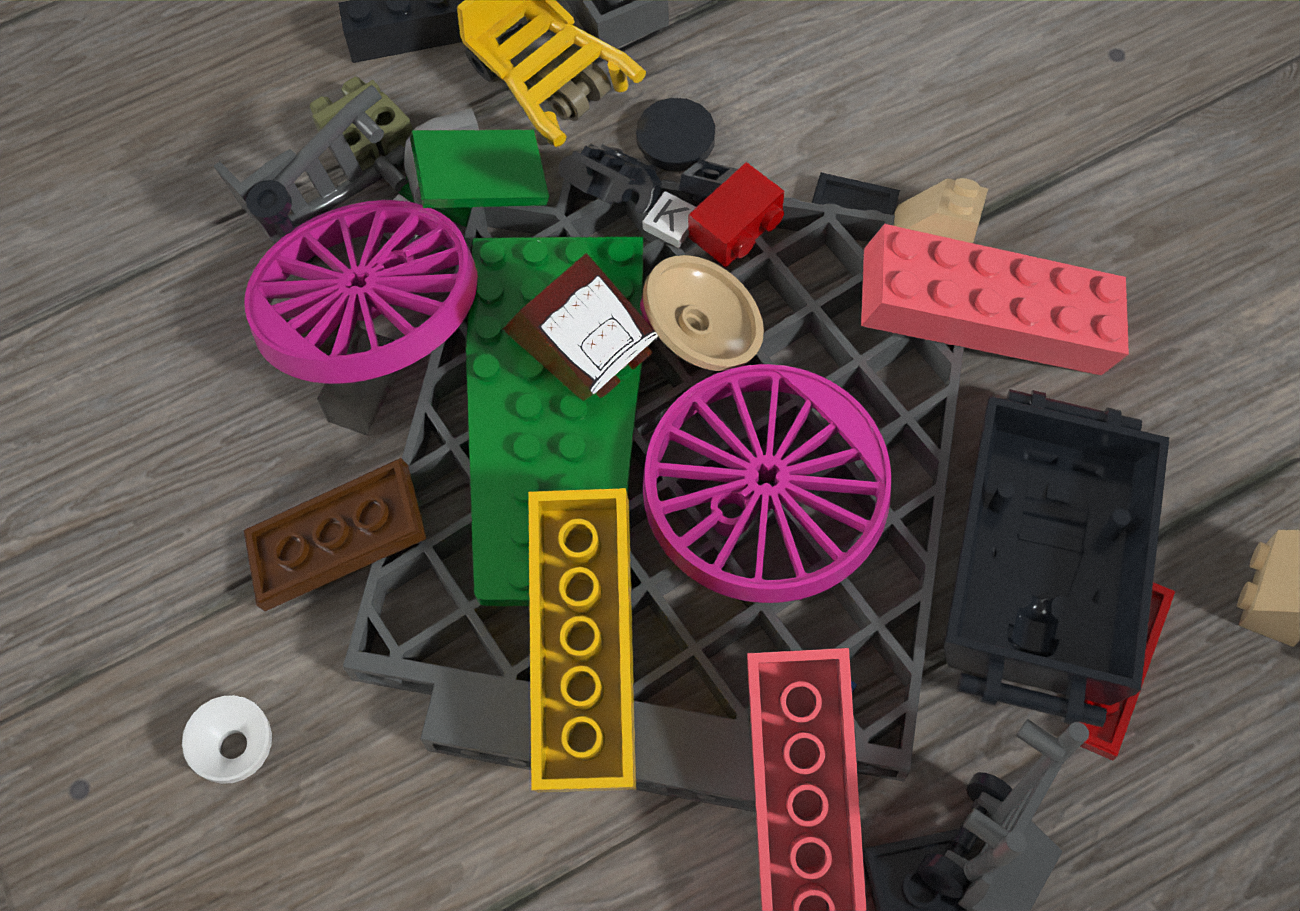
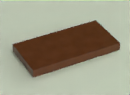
M399 458L245 529L244 536L256 605L263 611L270 610L425 540L426 535L408 464L402 458Z

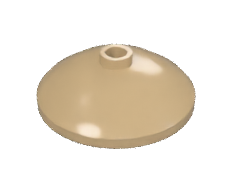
M680 255L661 261L647 277L643 288V303L647 317L660 340L677 356L701 368L725 371L744 366L757 354L763 341L762 317L751 294L730 272L709 260L695 256Z

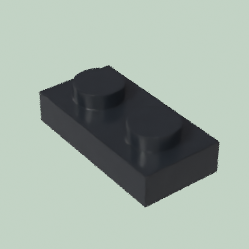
M700 160L682 173L679 190L690 193L689 198L692 200L703 202L738 169Z

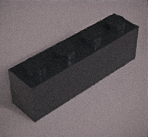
M349 0L339 2L343 33L352 62H362L462 42L457 6L464 0Z

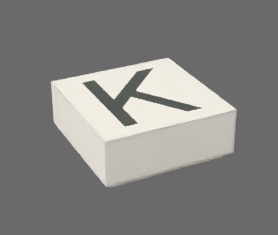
M665 191L642 221L643 230L679 248L688 236V214L696 207Z

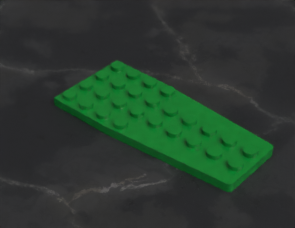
M643 237L473 238L472 257L477 270L478 283L473 304L468 312L466 363L474 594L478 603L483 606H530L528 492L626 488L628 496L642 351L593 394L589 389L593 381L573 365L538 326L553 311L563 306L575 290L587 285L596 275H599L623 303L643 333L642 312L640 309L643 295Z

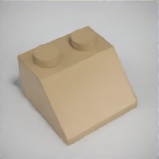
M947 178L897 205L893 226L973 243L988 188L980 187L977 182L970 179L960 178L952 180Z
M1278 530L1266 544L1259 542L1252 555L1250 568L1256 569L1252 583L1246 582L1238 599L1237 607L1243 609L1238 626L1294 647L1300 641V530Z

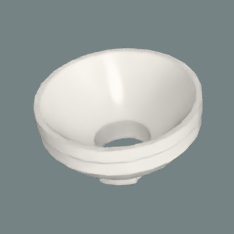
M235 695L221 696L201 705L190 717L183 732L182 748L184 757L188 765L199 776L221 784L235 783L251 776L263 765L271 748L272 732L267 717L254 702ZM234 733L245 735L247 747L244 753L234 759L225 758L221 751L224 740Z

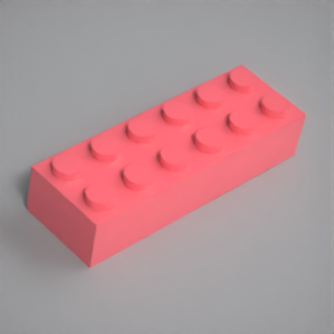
M884 224L864 248L861 326L1097 375H1103L1129 355L1126 277L888 224Z
M849 648L747 653L761 911H866Z

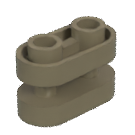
M573 46L568 47L524 82L528 89H531L578 50ZM592 62L548 97L545 102L551 105L553 111L560 118L577 121L589 110V102L586 97L593 101H599L611 90V83L605 72L595 62Z

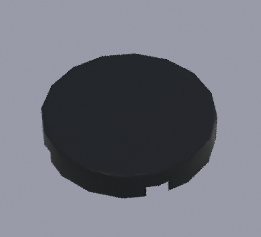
M668 98L657 101L644 110L637 122L636 141L639 150L644 153L645 159L650 164L663 170L683 171L689 169L690 165L708 158L714 148L716 126L711 113L701 104L687 98Z

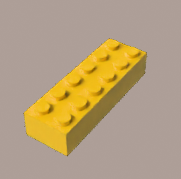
M626 488L528 492L531 790L537 793L636 790L629 500Z

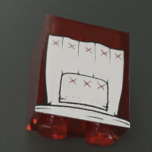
M587 253L524 306L503 328L512 339L582 401L595 393L600 399L620 383V379L616 374L627 364L632 370L652 354L648 345L658 337L657 333Z

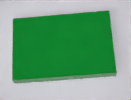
M412 130L410 142L423 208L547 205L549 193L534 130Z

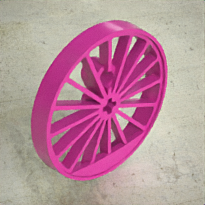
M398 200L367 201L343 206L316 216L299 225L291 233L286 234L275 243L259 261L249 279L245 292V313L257 348L263 357L278 370L292 377L316 383L340 384L359 382L381 377L407 367L425 357L445 342L467 316L476 295L478 276L472 254L462 233L445 215L432 208H423L421 204ZM394 233L378 252L383 234ZM369 235L358 266L352 239ZM414 235L423 236L405 247ZM345 242L351 269H348L327 249ZM441 245L448 248L447 250L425 256ZM317 255L332 270L305 262ZM459 265L456 274L428 275ZM290 275L308 279L302 281H286V279ZM450 292L444 302L413 293ZM293 298L271 305L273 299ZM387 303L427 314L431 317L419 327L414 328ZM382 314L405 336L379 347L372 319ZM357 320L365 321L371 349L365 352L346 355ZM341 323L332 353L328 356L320 351L319 347ZM314 327L305 338L301 336V334Z
M773 364L741 366L722 371L700 381L683 393L669 407L659 421L647 451L643 475L644 506L652 532L661 548L673 563L690 578L710 590L739 600L759 603L789 602L816 595L835 586L852 574L870 555L883 532L890 507V460L885 442L874 420L864 407L843 388L822 376L795 367ZM771 391L766 455H763L742 393ZM778 392L800 396L806 402L776 455L773 456ZM733 395L753 454L708 407L709 404ZM814 408L827 420L829 425L785 458L810 411ZM698 412L738 457L702 441L679 428ZM836 433H839L852 448L798 463ZM673 440L730 469L661 463V460L669 442ZM862 460L873 473L875 482L804 475ZM659 476L730 482L665 501H660L657 493V478ZM759 480H762L764 484L760 486L758 484ZM771 481H774V482H775V486L772 487V486H771L770 484H768V483H770ZM804 489L873 495L876 497L875 510L872 518L866 520ZM796 501L863 534L847 552H842ZM711 502L710 515L682 537H678L674 533L664 515ZM732 503L740 506L743 509V513L737 518H727L723 516L720 508L725 504ZM781 504L834 562L815 572L805 573ZM761 509L755 578L740 577L722 571L721 569L739 537L747 531L758 510ZM773 509L796 575L795 578L782 580L762 579L768 510ZM714 528L719 534L729 538L714 564H708L687 547Z

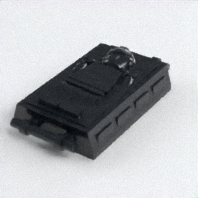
M1009 389L1006 400L989 396L986 404L944 641L948 666L983 674L984 678L961 673L957 684V692L979 697V702L993 706L997 702L1061 717L1062 723L1071 725L1074 722H1082L1098 727H1103L1107 709L1084 703V699L1111 706L1138 694L1142 685L1169 437L1141 431L1142 420L1124 416L1121 410L1107 407L1105 411L1054 400L1046 398V393L1032 390L1031 394ZM1002 679L1064 694L1066 696L1065 698L1002 683Z

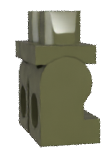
M355 76L343 84L341 88L343 98L332 103L328 97L321 96L310 103V109L319 132L348 102L367 87L373 85L377 89L382 99L366 110L365 113L384 131L382 139L377 143H371L353 123L342 133L363 171L372 166L375 160L380 157L379 152L382 156H386L399 145L405 148L406 141L410 137L413 128L410 119L385 93L380 91L379 86L374 80L365 83Z

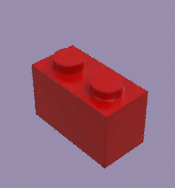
M746 162L688 214V238L724 267H727L736 257L743 258L754 246L755 240L765 230L772 231L780 223L784 216L783 203L785 191Z

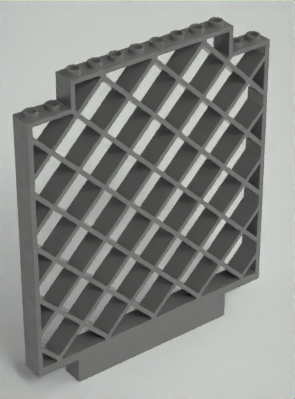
M565 179L557 208L548 207L547 205L472 207L464 236L472 254L473 238H493L487 231L488 227L536 234L531 238L589 237L627 214L649 242V244L643 247V278L648 276L661 261L673 256L686 255V252L698 246L687 236L681 246L677 248L643 230L642 221L649 212L637 213L635 211V205L639 201V193L636 190L633 191L630 201H623L621 203L614 201L613 204H609L598 197L585 193ZM661 180L662 185L658 200L666 191L695 207L702 203L689 198L690 193L680 191L679 183L673 180ZM576 198L593 201L572 214ZM784 198V216L775 228L798 232L771 248L759 236L747 254L750 261L730 273L748 291L768 280L794 311V314L763 333V341L759 351L744 366L759 364L775 365L769 357L811 332L840 367V369L825 378L837 384L845 391L856 386L887 424V426L879 430L887 450L902 442L933 479L931 488L896 511L889 507L885 527L874 547L875 549L885 541L891 544L919 579L918 592L881 617H878L848 578L829 588L861 629L834 649L849 648V658L851 660L873 645L906 687L904 702L866 729L862 730L854 719L857 773L904 782L911 767L964 347L951 345L949 349L941 342L895 333L860 355L831 319L862 300L864 250L855 240L870 242L884 224L894 225L895 215L883 214L877 210L863 211L842 208L836 204L822 205L801 202L795 198ZM826 244L851 273L853 278L814 300L787 267ZM456 265L454 274L458 272L459 265ZM464 321L445 342L431 352L402 459L409 466L415 494L457 468L470 485L469 430L454 439L436 413L441 398L467 383L466 352L451 360L457 339L466 350L468 326ZM643 326L644 335L651 332ZM659 337L655 338L642 350V356L648 353L674 388L637 410L632 454L643 469L645 468L649 445L642 436L657 427L669 407L683 393L700 381L722 372L703 369L691 377ZM915 348L945 383V388L910 411H907L878 377L876 372ZM778 392L777 403L779 407L776 412L774 437L793 425L806 402L805 399L797 395ZM712 403L709 404L708 407L741 443L752 452L745 429L735 434ZM812 408L800 429V432L807 441L825 428L814 414V411H816L814 408ZM698 412L695 413V416L718 444L716 447L738 457ZM769 413L752 423L760 446L767 442ZM941 416L938 445L936 446L922 428ZM432 431L442 447L425 456ZM831 437L815 449L820 457L844 451L834 437ZM704 455L687 464L726 468V466ZM862 460L809 475L869 481L860 471V468L866 465ZM659 476L657 478L658 498L660 501H665L686 495L685 493L706 480ZM759 480L758 484L761 486L764 482ZM771 481L770 483H768V484H770L772 487L775 486V484L773 483V481ZM804 489L816 496L824 492L818 490ZM643 493L629 501V529L647 518ZM851 494L871 519L875 510L876 497L873 495ZM796 501V502L799 504L800 507L804 505V504H802V503ZM781 504L795 545L811 564V567L805 570V573L815 572L834 562ZM695 506L675 511L689 530L704 520ZM761 509L758 510L747 531L741 534L733 550L759 534ZM773 509L768 510L766 529L777 523ZM470 513L428 540L425 539L416 543L415 548L397 559L398 552L372 563L343 668L352 681L431 695L420 738L427 751L531 770L530 656L513 667L510 665L482 623L507 606H483L478 603L476 598L468 602L442 563V560L472 542V517ZM928 514L923 548L907 527ZM710 529L697 539L701 546L692 552L708 564H713L729 537L721 534L716 535ZM863 533L856 536L855 538L841 546L839 549L842 552H847L857 542V540L861 537ZM630 552L631 582L635 586L631 590L632 616L649 606L682 651L633 684L636 790L756 812L750 705L745 709L711 664L709 658L759 625L779 652L802 651V648L776 615L797 600L780 603H759L741 600L747 607L746 610L696 642L663 597L689 580L690 577L673 563L649 578ZM730 554L721 570L748 578ZM432 568L458 609L398 646L380 618L385 597L421 573ZM915 616L909 657L890 632ZM472 629L503 677L427 664L421 661ZM376 631L390 651V656L370 653ZM694 669L729 718L643 702ZM901 725L898 749L874 744Z

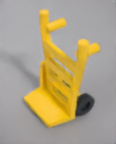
M464 0L457 6L460 36L463 44L468 47L465 53L472 66L486 81L490 82L496 76L502 80L504 79L536 130L547 139L550 145L560 147L564 144L567 138L566 134L561 131L555 113L551 111L544 112L540 104L597 58L608 62L607 65L613 89L616 92L621 93L628 89L627 76L634 83H639L646 75V71L626 53L572 25L575 23L574 18L556 0ZM526 17L528 21L525 24L518 23L516 26H514L511 30H509L507 33H505L502 37L498 39L499 43L497 42L496 38L498 36H500L507 29L513 26L521 18ZM548 31L556 34L517 66H513L510 60ZM572 44L581 47V49L531 89H528L524 82Z

